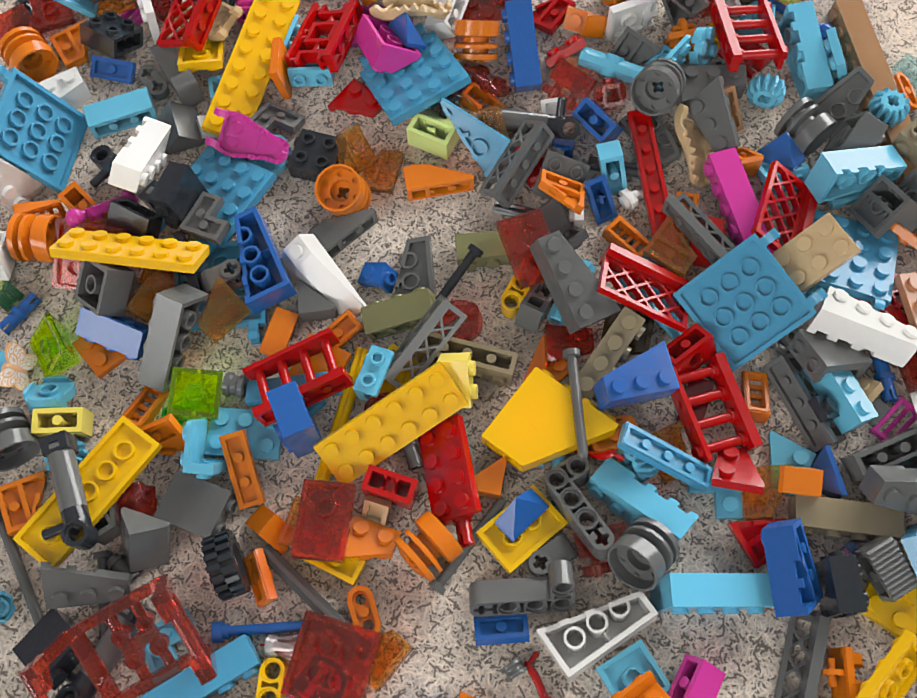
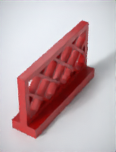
M174 0L156 44L160 48L192 47L195 51H203L222 0H186L183 3V0ZM191 5L193 6V7L190 8L187 12L184 13V11H185L188 7H190ZM181 15V17H179V18L174 22L175 18H176L177 16ZM183 23H185V25H184L180 30H178V31L176 30V29L179 28ZM173 32V35L169 39H167V37Z
M777 160L770 164L751 234L755 233L761 238L766 234L761 230L762 223L765 224L767 232L774 228L772 221L775 220L779 230L778 233L781 235L783 245H785L812 225L817 201L806 184ZM777 172L781 175L783 182L779 181ZM792 184L799 189L797 194L795 193ZM782 186H785L789 197H785ZM772 188L775 189L778 199L774 198ZM787 201H791L793 207L792 212ZM777 203H780L783 215L780 214ZM767 205L770 206L773 217L769 216ZM784 218H786V221H787V223H788V228H787V230H786L785 224H784V222H783V219H784ZM778 238L767 245L773 251L782 247Z
M611 243L599 258L598 264L601 265L597 292L683 333L687 329L688 313L681 304L677 305L672 296L675 297L673 293L687 284L689 280ZM622 278L628 287L623 288L618 279ZM606 282H611L616 290L605 286ZM651 286L657 288L660 294L656 295ZM640 289H644L649 297L645 298ZM628 292H632L637 301L631 299ZM661 299H665L670 308L666 309ZM653 302L659 311L652 309L649 303ZM674 312L679 321L675 320L670 313Z

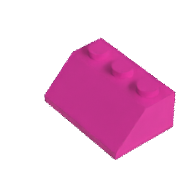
M362 14L354 39L373 70L379 73L384 71L394 73L420 59L421 53L419 50L406 47L388 26L389 22Z

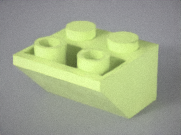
M424 109L414 115L406 129L408 145L448 160L460 139L450 118H442L438 112L430 109Z

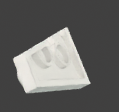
M137 0L143 22H148L154 45H156L160 31L151 0Z

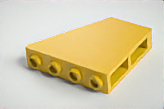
M535 367L481 435V443L500 457L504 456L508 463L521 472L576 451L577 444L570 386L565 383L560 384L549 371L545 369L540 370L538 367ZM583 398L582 405L587 446L613 436L619 426L616 423V419L607 412L602 413L595 408V404L592 401Z

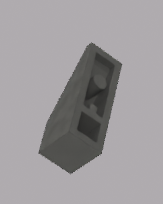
M374 208L325 220L319 225L313 226L307 234H314L329 256L333 258L378 222L377 213Z
M542 274L520 303L514 325L534 334L538 332L554 304Z

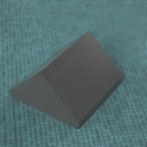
M169 101L155 119L172 125L165 154L171 155L204 145L206 138H201L197 124L199 113L196 107Z
M122 507L120 510L121 549L129 572L167 564L170 560V523Z

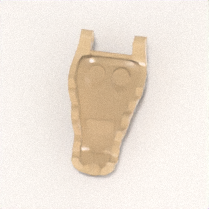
M382 0L383 5L386 7L385 9L379 5H373L369 12L374 18L386 22L392 21L405 12L411 20L416 16H431L438 20H443L451 12L452 5L450 0H446L445 5L440 1L435 2V0Z
M222 2L207 39L211 41L225 40L233 24L242 16L243 9L237 5L231 6ZM188 7V8L184 11V13L187 12V11H188L190 8H192V7Z
M679 104L675 112L674 126L680 140V145L685 153L689 180L697 187H706L711 182L709 177H706L704 174L703 165L713 149L695 121L687 118L688 106Z

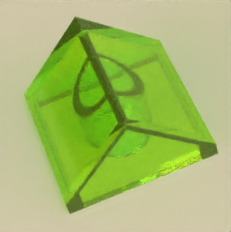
M45 313L29 344L33 353L37 356L39 366L46 378L57 376L81 363L64 326L52 314Z
M173 367L166 414L171 413L176 419L185 422L201 418L208 421L218 420L223 371Z

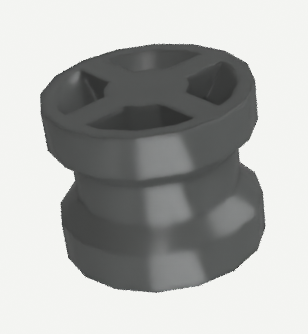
M227 372L222 383V394L226 396L234 394L238 398H245L249 378L245 374L237 376L234 372Z

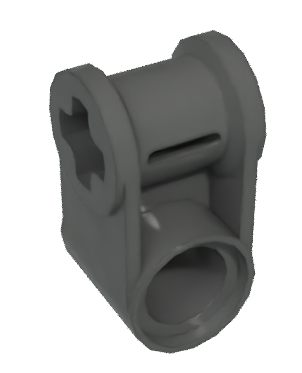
M228 259L223 263L202 271L198 275V280L203 291L209 294L208 299H218L224 294L242 287V267L237 260Z
M561 533L531 554L528 569L533 576L544 577L548 575V566L551 562L556 560L571 562L579 554L565 533ZM537 558L539 561H546L544 570L540 567H534Z

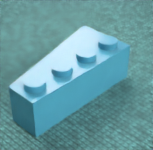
M813 0L788 4L778 25L784 44L788 47L786 62L800 99L808 96L812 100H816L834 86V80L831 76Z
M893 145L822 152L804 183L819 204L867 190L882 174L892 182L897 181L907 168V164Z
M612 458L606 459L588 480L585 487L595 499H601L608 505L609 510L614 515L622 517L629 523V526L635 519L640 517L652 518L669 528L679 542L699 515L693 511H690L689 514L678 508L679 502L671 497L669 500L664 499L658 495L655 486L649 482H638L635 473Z
M668 573L662 577L653 590H650V601L658 613L672 612V615H685L692 611H697L698 615L715 614L714 611H722L724 615L739 614V610H747L748 614L753 615L764 614L765 608L774 607L768 573Z

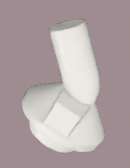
M625 188L619 191L620 197H618V201L624 209L629 208L633 210L639 204L638 199H644L642 190L629 191Z

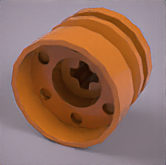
M454 20V35L464 37V42L454 43V47L463 48V52H454L456 59L469 63H486L498 60L497 53H489V49H497L498 44L490 43L489 38L499 36V21Z
M24 26L13 28L0 40V56L10 69L15 67L37 83L53 77L57 73L59 59L35 29Z
M333 164L325 168L318 175L315 182L317 201L335 217L360 212L369 208L371 203L370 187L350 166Z
M14 214L10 218L6 229V243L10 256L15 261L35 262L38 260L39 262L59 263L62 258L50 257L49 248L67 233L64 220L55 214H40L38 216L35 214Z
M427 510L414 522L420 532L417 536L406 529L404 534L410 542L406 544L399 536L394 542L402 558L415 573L431 582L435 577L428 569L430 566L438 573L443 571L437 560L438 558L442 557L447 562L452 563L464 551L445 526Z

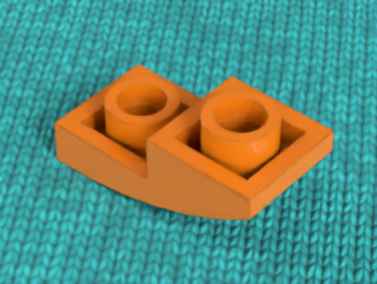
M277 306L259 352L270 356L287 348L300 315Z

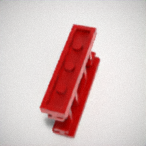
M350 0L349 3H344L341 10L329 11L326 4L320 8L318 2L313 3L285 55L287 65L289 67H305L306 63H318L321 70H325L327 66L330 73L338 72L354 41L355 32L362 14H364L359 0ZM321 35H328L327 38H319Z

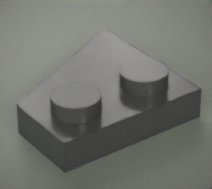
M627 26L610 53L624 58V61L640 66L661 53L662 48Z

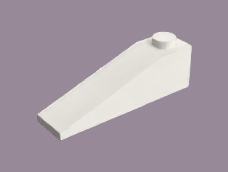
M298 234L283 249L282 260L294 282L302 281L333 303L340 315L347 309H350L356 317L361 314V308L367 305L314 234Z

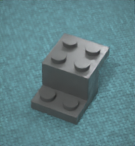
M914 168L898 185H895L882 174L847 210L878 239L896 222L912 232L917 227V169Z

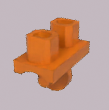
M684 17L679 18L677 25L671 27L672 33L667 34L663 44L673 49L687 34L691 36L692 40V36L697 28H694L693 22L687 23ZM690 40V51H694L695 44H692Z
M852 647L827 648V669H822L821 676L828 677V687H831V698H856L863 681L855 680L854 669H861L863 665L862 655L854 652Z

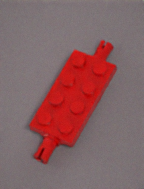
M456 414L452 417L449 416L419 436L418 439L431 513L444 526H455L459 545L462 548H468L470 544L471 546L475 545L471 528L473 514L481 512L482 509L463 416Z

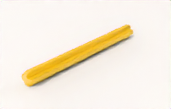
M357 347L348 372L352 377L353 383L361 371L365 356L369 352L366 348ZM354 385L342 391L329 434L348 422L356 398V393L353 390ZM322 459L320 460L314 482L327 486L332 472Z

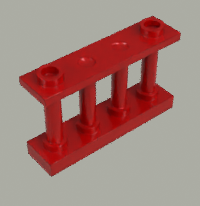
M713 0L710 17L729 73L738 72L740 63L743 60L773 58L776 68L782 69L784 60L788 57V47L784 44L771 10V2H768V0H759L757 5L730 7L725 4L724 0ZM757 14L758 16L756 20L733 21V19H730L731 15ZM762 28L764 34L738 36L734 30ZM767 43L769 49L744 51L740 48V45Z
M330 327L242 369L243 373L251 381H257L262 403L252 408L253 416L265 427L277 422L266 394L269 391L266 378L279 372L282 385L292 382L288 368L301 362L306 383L298 386L305 400L306 408L354 385L352 377L343 366H337L332 347L339 344L340 340ZM323 352L328 373L316 378L310 357Z
M724 352L714 354L706 362L707 367L678 375L675 365L673 366L680 388L671 394V398L691 444L692 456L705 464L713 460L712 453L729 447L740 446L742 449L750 452L763 445ZM709 376L713 378L716 390L687 397L682 384ZM717 399L723 402L726 409L725 413L697 421L692 409L693 406ZM727 422L733 425L736 436L709 444L706 443L701 431Z

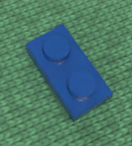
M92 55L90 77L134 85L136 63Z
M527 614L474 617L476 646L530 642Z

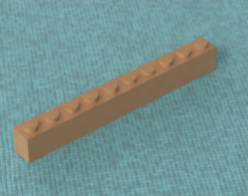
M835 0L828 12V19L836 28L843 56L846 57L848 62V71L850 73L860 65L875 80L861 102L863 109L869 112L868 104L878 90L882 91L887 87L891 91L897 88V92H900L863 1ZM909 115L906 116L903 122L894 125L892 128L886 124L888 128L884 133L885 138L878 146L891 145L898 134L911 123ZM901 154L899 155L907 164V168L899 179L893 182L895 185H898L914 168L917 169L915 164Z

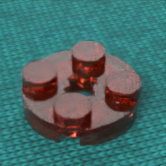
M466 300L450 301L451 304L467 315V318L464 320L466 324H462L461 328H458L452 337L472 342L481 334L483 329V317L478 306ZM448 309L442 317L443 326L453 324V321H456L459 316Z

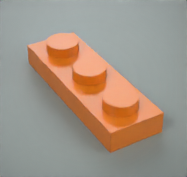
M246 429L220 436L219 440L239 510L265 503V495Z

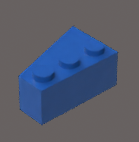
M665 340L603 376L593 386L600 410L669 397L680 388Z
M294 380L267 391L266 394L277 424L273 425L278 439H281L284 447L286 446L289 454L293 452L297 458H301L315 452L313 446L322 440V437L309 408L307 409L304 404L305 400L300 394L296 381Z
M801 518L770 522L761 529V542L765 550L775 617L809 615L824 595Z

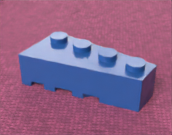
M531 0L505 1L504 9L501 10V20L505 27V31H503L504 43L508 47V52H506L507 65L511 66L512 72L509 73L510 87L514 86L515 93L540 90L542 79Z
M256 206L235 215L237 243L240 248L239 259L243 272L242 282L246 295L244 296L245 304L254 314H257L296 295L297 292L268 226Z

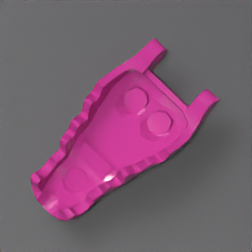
M215 107L214 114L224 118L218 140L206 137L204 144L234 158L265 160L274 164L285 162L289 153L287 141L271 134L244 114Z

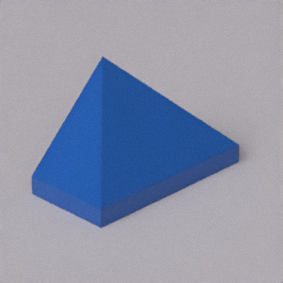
M406 12L389 22L388 26L406 47L425 50L426 45Z
M788 132L768 142L757 151L764 155V163L771 164V162L777 160L792 172L804 163L806 158Z
M602 174L584 182L583 184L596 224L600 225L618 217L606 175Z
M830 445L825 446L817 452L810 468L824 471L822 494L829 498L842 499L848 493Z
M530 488L516 497L494 524L514 542L549 508V505Z

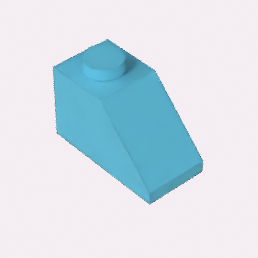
M619 140L596 144L601 175H606L611 194H619V191L627 188L624 156Z

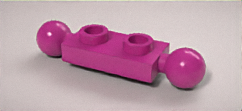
M123 190L121 196L82 210L70 209L65 215V220L72 227H80L87 218H90L91 222L104 218L103 213L109 211L110 201L127 198L137 203L139 198L130 191Z

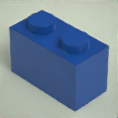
M585 97L571 113L601 143L616 140L624 130L602 107L588 97Z

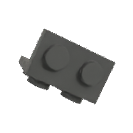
M552 146L551 150L546 149L542 155L545 159L534 184L533 193L548 200L552 198L538 188L539 175L542 169L584 183L591 166L584 163L586 159L574 154L572 158L564 156V150Z
M550 198L521 223L531 244L538 238L559 230L575 250L589 237L586 229L572 226L562 205L554 198Z

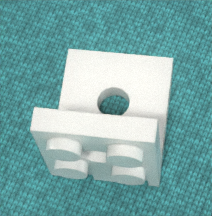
M629 0L610 6L605 30L607 40L610 41L621 37L627 26L636 32L653 27L652 17L656 16L658 12L655 4L660 0Z

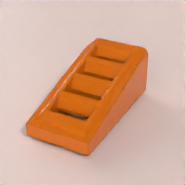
M474 80L461 94L463 96L460 104L480 116L482 106L487 102L490 103V106L507 108V106ZM480 98L483 99L480 104L477 102Z
M60 199L13 205L14 214H45L44 211L48 210V214L59 215L65 220L67 213ZM53 208H57L59 212L54 213Z
M620 215L602 233V237L609 243H613L640 257H643L654 246L653 243ZM619 229L621 232L617 235L615 232ZM626 234L628 237L623 240L622 237ZM634 239L636 242L630 246L628 243ZM640 244L644 247L639 252L634 250Z
M743 370L741 380L742 396L754 423L765 424L771 415L768 376L766 373ZM749 381L761 382V385L749 384ZM750 390H751V391H761V394H758V393H750ZM750 400L761 401V403H753Z
M145 386L122 415L139 428L154 421L168 398L169 392L161 393ZM149 393L157 396L158 398L154 400L148 397ZM144 401L151 404V406L147 407L143 405ZM140 410L145 414L142 416L138 414V411Z

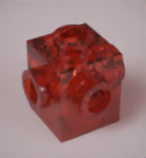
M615 77L602 78V82L596 83V89H593V99L600 107L607 111L616 110L617 106L625 105L626 88L623 82L616 80ZM606 89L610 90L609 96H607Z
M140 481L132 482L117 500L119 515L122 507H126L153 517L157 510L155 486L145 485L144 482Z

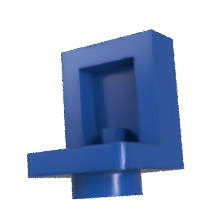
M365 262L357 283L363 287H380L386 293H392L398 273L386 262Z

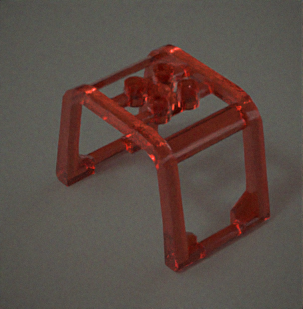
M163 574L76 623L59 635L18 673L32 698H48L47 693L53 687L49 665L70 645L102 698H136L189 666L202 686L212 681L218 675L215 652L210 643L205 644L175 595L173 581L168 574ZM151 594L150 600L165 625L170 622L173 624L189 651L177 659L173 657L168 648L170 643L169 637L161 633L155 624L156 615L152 611H146L140 602ZM129 607L137 618L135 625L139 630L133 638H131V628L125 624L121 625L116 617V614ZM104 621L112 632L111 642L120 648L125 657V665L129 669L135 670L140 678L139 681L120 691L85 633ZM148 643H150L149 649L152 654L159 655L164 663L163 667L150 673L144 663L146 653L143 649Z

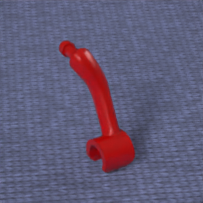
M591 445L587 446L588 457L599 460L615 457L619 461L625 460L624 455L617 453L616 449L611 448L598 452L589 450Z
M535 651L528 661H524V666L527 667V672L540 698H551L547 694L539 673L532 666L536 658L539 657V653Z

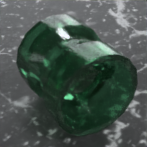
M6 281L2 285V290H0V306L9 313L15 302L22 301L26 296L9 281Z

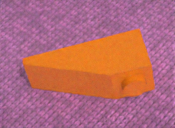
M425 163L411 164L403 167L408 201L474 190V176L471 174Z

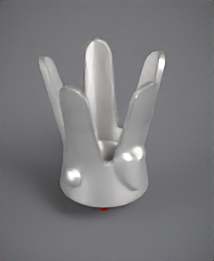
M299 634L284 637L268 635L265 644L260 643V646L264 647L265 657L281 658L294 664L293 660H298L299 658L288 651H293L294 645L301 643L302 640L290 639L298 637Z

